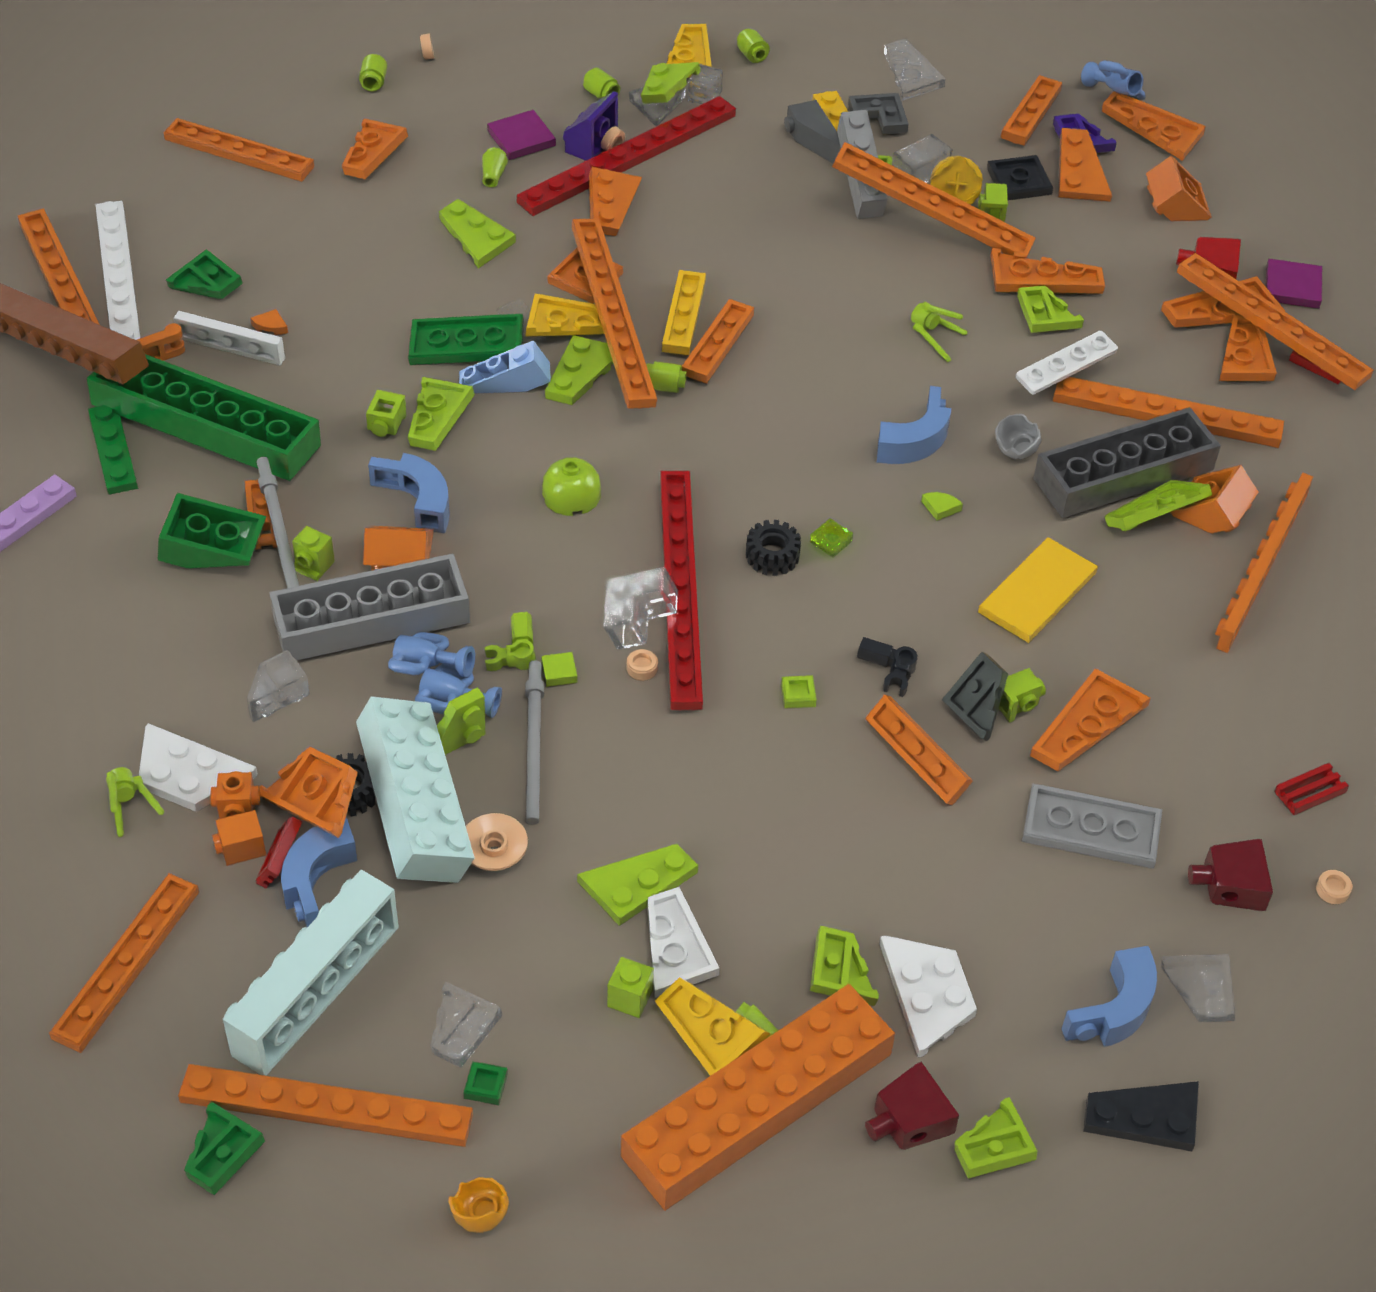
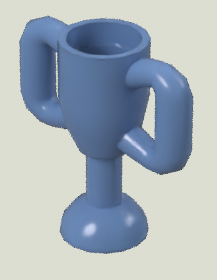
M1107 60L1101 61L1099 65L1095 62H1088L1083 67L1081 81L1086 87H1092L1100 81L1106 83L1110 89L1119 94L1128 95L1140 101L1146 97L1145 92L1142 90L1144 80L1140 71L1127 69L1120 63Z
M419 632L413 636L400 635L395 641L393 657L388 661V667L397 673L420 675L428 668L442 663L454 665L456 671L461 676L469 677L475 664V649L472 646H465L457 653L446 652L444 650L449 647V640L440 634Z
M441 664L435 669L428 668L421 678L419 693L415 696V701L430 703L433 712L444 714L449 701L472 690L467 687L474 681L473 673L469 677L461 676L456 671L454 665ZM493 687L488 689L486 693H483L485 696V714L491 718H494L500 706L502 697L501 687Z

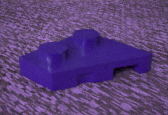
M1080 114L1054 116L1053 126L1059 139L1062 128L1088 130L1096 153L1115 151L1116 140L1113 138L1109 140L1103 138L1100 135L1101 129L1090 124Z

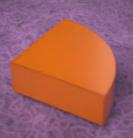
M277 309L250 318L251 325L259 332L264 330L274 332V335L288 333L287 325Z

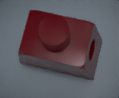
M1262 839L1213 845L1209 848L1204 865H1189L1188 868L1189 884L1207 885L1210 901L1213 904L1266 911L1273 894Z
M919 1062L877 1094L874 1108L877 1116L866 1121L865 1127L873 1141L876 1142L891 1135L899 1148L906 1150L954 1134L959 1114L924 1064Z

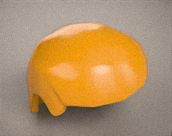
M478 1177L466 1183L461 1182L454 1197L449 1196L448 1198L455 1221L465 1230L476 1233H483L494 1229L503 1220L509 1206V1199L504 1186L493 1178Z

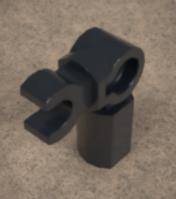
M863 637L858 649L857 658L888 667V665L892 666L890 674L885 677L883 691L887 692L890 685L897 684L901 687L899 696L903 697L907 692L908 680L916 669L917 652L907 646L896 650L893 649L894 646Z

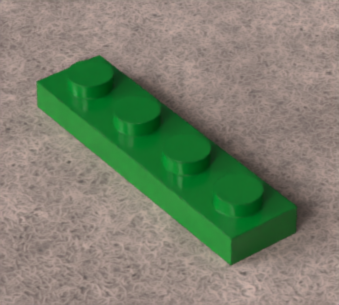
M105 405L88 408L108 494L138 489L120 415L113 413L112 408Z

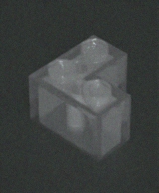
M660 567L607 580L603 627L617 650L647 644L648 620L677 613L678 589L666 568Z

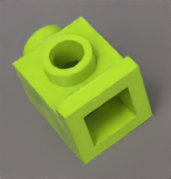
M985 183L984 194H979L978 209L1005 222L1008 207L1007 184Z
M377 390L366 412L367 430H371L373 434L379 437H384L387 434L396 435L402 420H405L407 416L405 395ZM384 404L393 405V408H386Z
M305 526L293 539L296 572L318 581L335 562L332 537L309 526Z
M1030 668L1007 677L999 710L1009 723L1015 721L1016 714L1031 711L1038 705L1040 697L1046 694L1043 681L1037 678Z

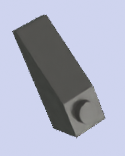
M817 100L789 105L787 117L784 119L786 131L791 133L797 143L834 163L841 150L838 133Z

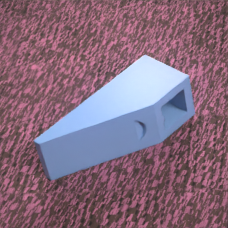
M534 340L459 371V384L473 386L474 393L527 392L551 382L550 361Z

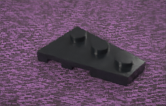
M1199 1081L1088 1093L1083 1132L1192 1152L1196 1138Z

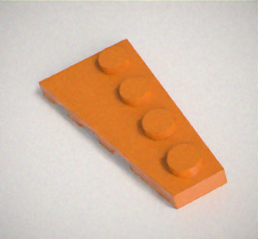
M1115 91L1110 94L1102 106L1103 113L1181 161L1184 160L1205 132L1206 126Z
M991 249L990 257L995 292H1018V288L1045 285L1053 293H1104L1105 282L1102 267L1070 261L1063 265L1057 264L1052 258L1041 257L1040 261L1025 258V253L1014 252L1013 256L1002 254L1001 249Z
M1257 276L1239 281L1285 311ZM1205 291L1165 301L1161 308V311L1174 328L1232 323L1233 316H1241Z
M1095 668L1032 747L1030 756L1059 771L1149 706L1151 698Z

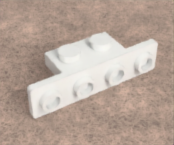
M1098 331L1018 371L1016 379L1034 395L1115 354L1118 346L1103 331Z

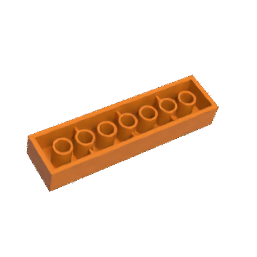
M847 984L622 1134L621 1158L664 1211H666L889 1057L892 1053L895 1032L850 984Z

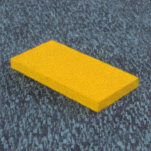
M1047 537L979 605L978 613L1029 643L1097 573L1098 566Z

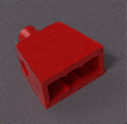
M1197 238L1194 251L1178 250L1176 265H1179L1196 253L1236 279L1241 239Z

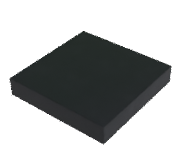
M1037 155L988 161L987 170L993 182L996 184H1007L1008 200L1052 195L1054 187Z

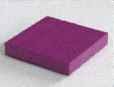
M534 110L487 123V131L506 153L509 160L556 146V138Z
M1268 258L1266 265V288L1279 303L1320 309L1322 302V266Z

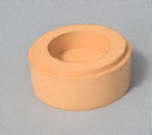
M430 33L421 34L420 41L424 59H434Z
M616 126L610 128L602 138L601 148L607 151L623 143L625 133Z
M645 649L631 652L627 657V673L632 678L641 681L653 678L658 671L657 656Z
M1337 870L1323 872L1316 885L1319 897L1330 904L1346 902L1353 888L1350 878Z

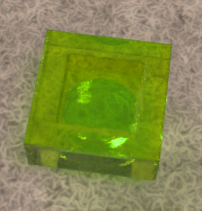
M829 518L811 533L810 543L831 557H834L852 542L853 533Z

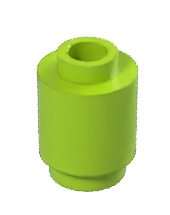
M744 29L738 34L737 46L750 62L759 63L766 59L770 47L756 30Z
M369 54L362 61L359 81L367 91H377L384 84L387 62L382 56Z
M598 67L593 68L584 76V88L598 99L605 97L613 91L617 92L619 96L621 88L618 81Z
M654 361V364L647 363V369L654 390L678 393L679 388H685L687 371H682V365Z

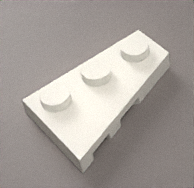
M680 887L648 897L647 906L652 968H654L655 998L659 997L679 977L692 984H696L719 976L720 968Z

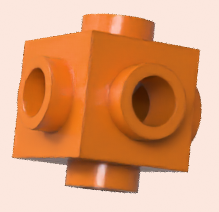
M234 771L218 773L217 787H211V806L217 807L219 819L255 810V806L260 805L259 785H254L252 772Z

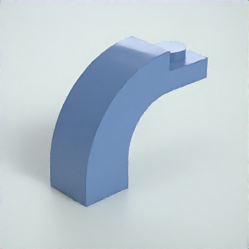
M930 386L927 412L919 420L910 423L881 421L877 463L905 464L919 461L930 456L942 446L948 434L952 408H945L946 399H941V387Z
M403 453L401 461L371 457L368 464L370 486L410 493L417 499L414 507L416 528L434 529L433 532L445 533L449 522L450 510L448 487L441 472L430 462L407 453Z
M347 817L339 838L315 826L296 840L284 859L281 883L286 909L294 908L298 922L305 921L306 927L317 918L319 913L313 894L314 885L319 877L332 868L357 861L355 841Z
M1149 946L1115 951L1110 972L1116 985L1118 996L1105 1004L1068 1010L1062 1026V1032L1066 1041L1074 1039L1086 1041L1099 1035L1103 1046L1106 1047L1123 1041L1141 1026L1148 1014L1157 985L1156 965Z

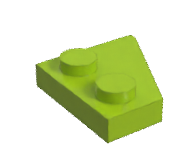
M699 62L652 65L641 93L643 104L668 102L675 96L676 92L682 90L687 85L686 78L691 74L698 75L701 72Z
M1045 285L1018 288L1017 297L1031 333L1079 329L1083 327V317L1080 314L1077 316L1072 315L1067 310L1068 304L1062 299L1057 298Z
M478 687L449 701L444 711V717L437 725L445 755L468 743H474L486 735L485 696Z
M820 925L816 937L810 991L831 996L847 984H850L869 1005L875 1006L879 999L877 989L873 990L867 977L869 969L864 958L859 954V945L854 933Z
M1010 1097L1003 1099L1000 1102V1108L990 1117L985 1115L976 1123L972 1130L966 1131L955 1140L954 1151L968 1179L1037 1160L1038 1152Z

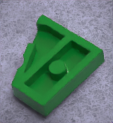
M207 249L166 279L168 287L171 289L223 299L243 284L239 274Z
M211 1101L206 1109L208 1118L204 1129L199 1130L194 1142L195 1149L189 1155L184 1171L188 1179L215 1195L261 1147L265 1139L260 1131Z

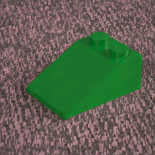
M177 493L158 538V561L184 568L247 566L252 559L266 521V516Z

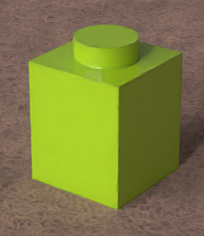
M621 957L607 984V1007L640 1018L653 991L654 968Z

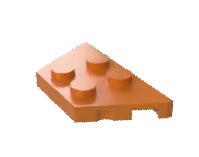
M309 747L294 762L287 764L278 771L281 778L270 787L260 786V797L339 838L342 834L358 772L351 766Z

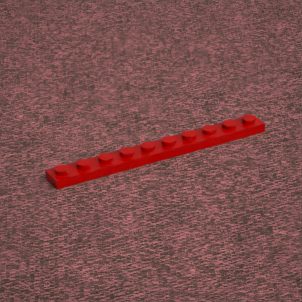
M718 96L517 194V203L531 216H535L588 190L589 173L592 167L622 173L735 117L736 108L721 96Z
M660 471L671 710H703L690 471Z

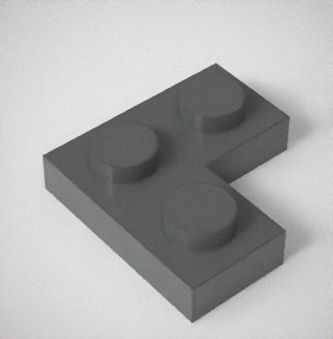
M899 93L849 96L848 105L850 111L867 110L869 119L878 118L882 134L908 132L909 124Z

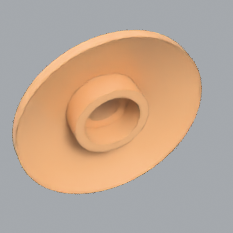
M490 813L479 816L466 825L475 857L471 864L477 868L488 871L507 869L519 862L527 850L528 837L526 830L519 821L511 816Z

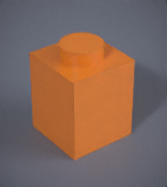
M256 810L215 820L218 833L212 835L216 854H224L227 866L266 856L264 839Z

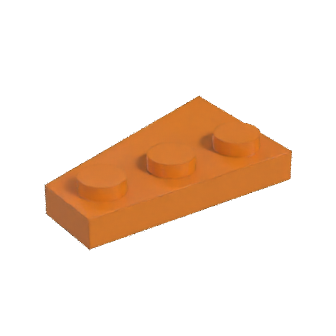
M1062 128L1060 134L1058 197L1111 202L1112 193L1088 130Z
M1233 316L1219 381H1274L1277 372L1266 332L1243 316Z

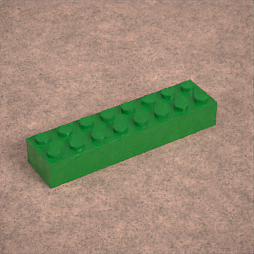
M147 354L145 356L149 366L124 384L107 379L95 372H92L87 377L92 405L97 407L105 405L112 408L113 413L257 469V459L267 457L272 474L291 481L321 446L318 419Z

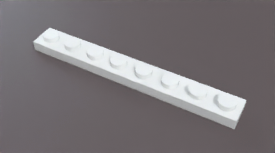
M108 201L95 204L110 329L137 340L141 337L123 201Z

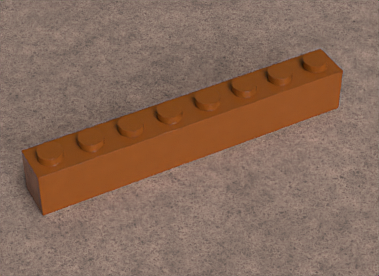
M0 283V332L9 334L18 340L25 341L36 348H41L52 355H57L70 363H75L86 368L88 371L98 373L120 384L126 383L149 366L139 341Z

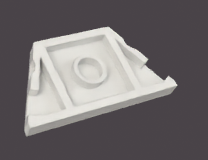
M149 723L145 727L139 776L142 777L143 784L150 793L197 812L211 803V787H217L218 773L234 771L252 772L253 779L258 775L256 766Z
M881 936L879 944L917 1057H923L928 1053V1049L940 1039L944 1041L953 1034L956 1027L965 1025L975 1017L977 1008L956 950L890 936Z

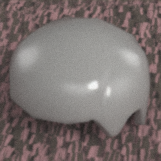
M1024 414L1008 415L999 421L995 429L999 449L1004 455L1015 460L1025 459L1034 454L1042 441L1037 423L1029 421Z

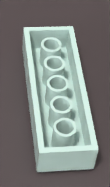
M371 696L356 724L397 879L458 883L475 857L431 704Z
M361 869L353 879H348L342 885L340 893L331 903L328 902L322 906L317 918L308 927H304L299 931L293 944L285 952H280L275 957L269 970L262 977H257L251 983L248 992L238 1003H233L227 1009L223 1023L230 1053L233 1058L259 1075L267 1076L399 928L395 891L393 888Z

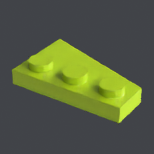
M456 199L439 211L440 221L454 238H458L462 243L463 250L466 254H470L473 257L474 264L478 269L516 243V234L459 199Z
M573 335L551 378V382H549L545 390V399L573 405L593 387V382L601 374L605 376L611 370L613 360L608 344Z
M422 377V390L417 397L418 406L416 413H413L408 440L410 446L436 451L475 394L473 386Z
M673 844L577 874V882L620 926L648 907V897L674 889L697 874L698 864L678 844Z

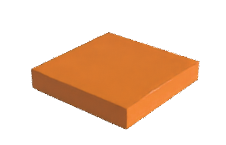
M577 247L547 276L548 283L593 304V295ZM613 262L619 278L623 274V266Z

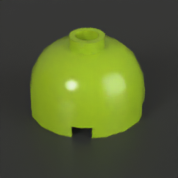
M566 457L554 462L543 476L542 495L545 504L555 513L565 516H573V512L581 510L582 514L591 511L601 499L600 478L595 468L586 460L576 457Z

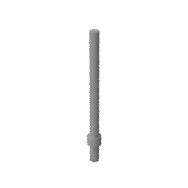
M260 457L256 461L260 474L258 483L261 493L265 495L287 588L299 586L276 492L278 490L276 476L271 472L268 458Z
M536 660L529 663V680L525 683V696L528 698L526 823L530 825L539 823L541 699L544 697V682L541 680L542 664Z

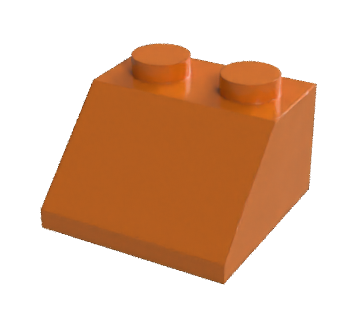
M1172 155L1146 173L1149 182L1147 189L1154 198L1152 205L1159 215L1164 214L1170 221H1199L1212 218L1201 183Z
M1242 465L1195 476L1191 482L1209 484L1212 496L1170 513L1173 517L1211 534L1221 531L1230 532L1239 526V521L1245 512L1251 508L1252 502L1259 492Z
M375 525L366 527L364 533L363 565H371L372 571L429 559L434 529Z

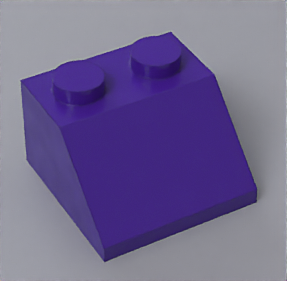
M613 91L592 103L584 112L579 114L571 126L565 129L563 134L565 153L583 160H589L604 150L601 148L603 136L610 128L618 127L617 92Z

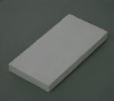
M1032 783L1022 842L1154 869L1163 809Z

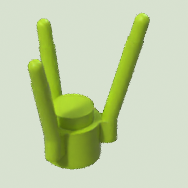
M927 302L919 303L911 314V321L915 323L913 330L919 332L947 362H950V356L926 330H933L938 324H941L962 335H967L968 332L940 318L938 314L959 320L963 319V315L933 306Z
M125 767L115 768L106 774L110 810L115 815V824L119 837L124 835L121 802L131 800L137 789L159 815L164 814V809L143 784L141 776L133 777L130 769Z

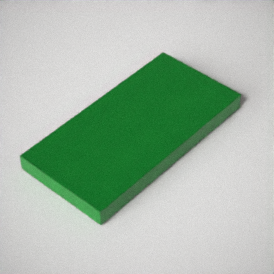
M523 314L412 319L408 355L409 364L479 362L514 349L519 345H523Z

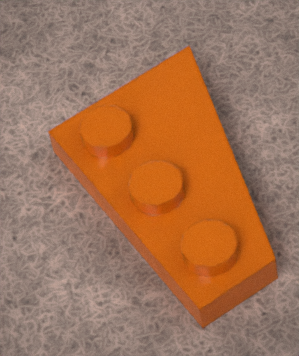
M364 118L361 123L362 130L357 132L355 136L356 143L350 147L342 164L344 175L359 179H366L408 137L406 127Z
M596 167L591 168L589 173L590 219L599 218L604 234L617 235L642 177Z

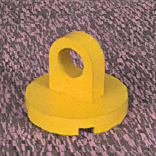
M960 155L949 156L940 161L933 169L930 185L971 205L981 193L983 177L978 165L969 158Z

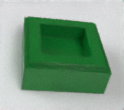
M472 1061L463 1092L464 1099L499 1105L508 1069L506 1067Z

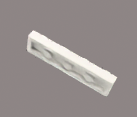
M178 311L174 317V322L182 328L183 336L181 339L184 341L276 365H281L285 359L282 337Z

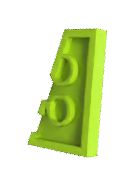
M1170 480L1106 514L1105 520L1108 527L1128 531L1136 528L1138 524L1212 496L1209 484Z

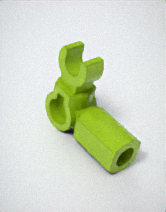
M518 612L512 614V645H506V648H500L497 645L485 647L486 658L495 657L494 659L485 660L487 671H497L503 666L527 670L529 669V663L536 660L533 646L532 616L530 613Z

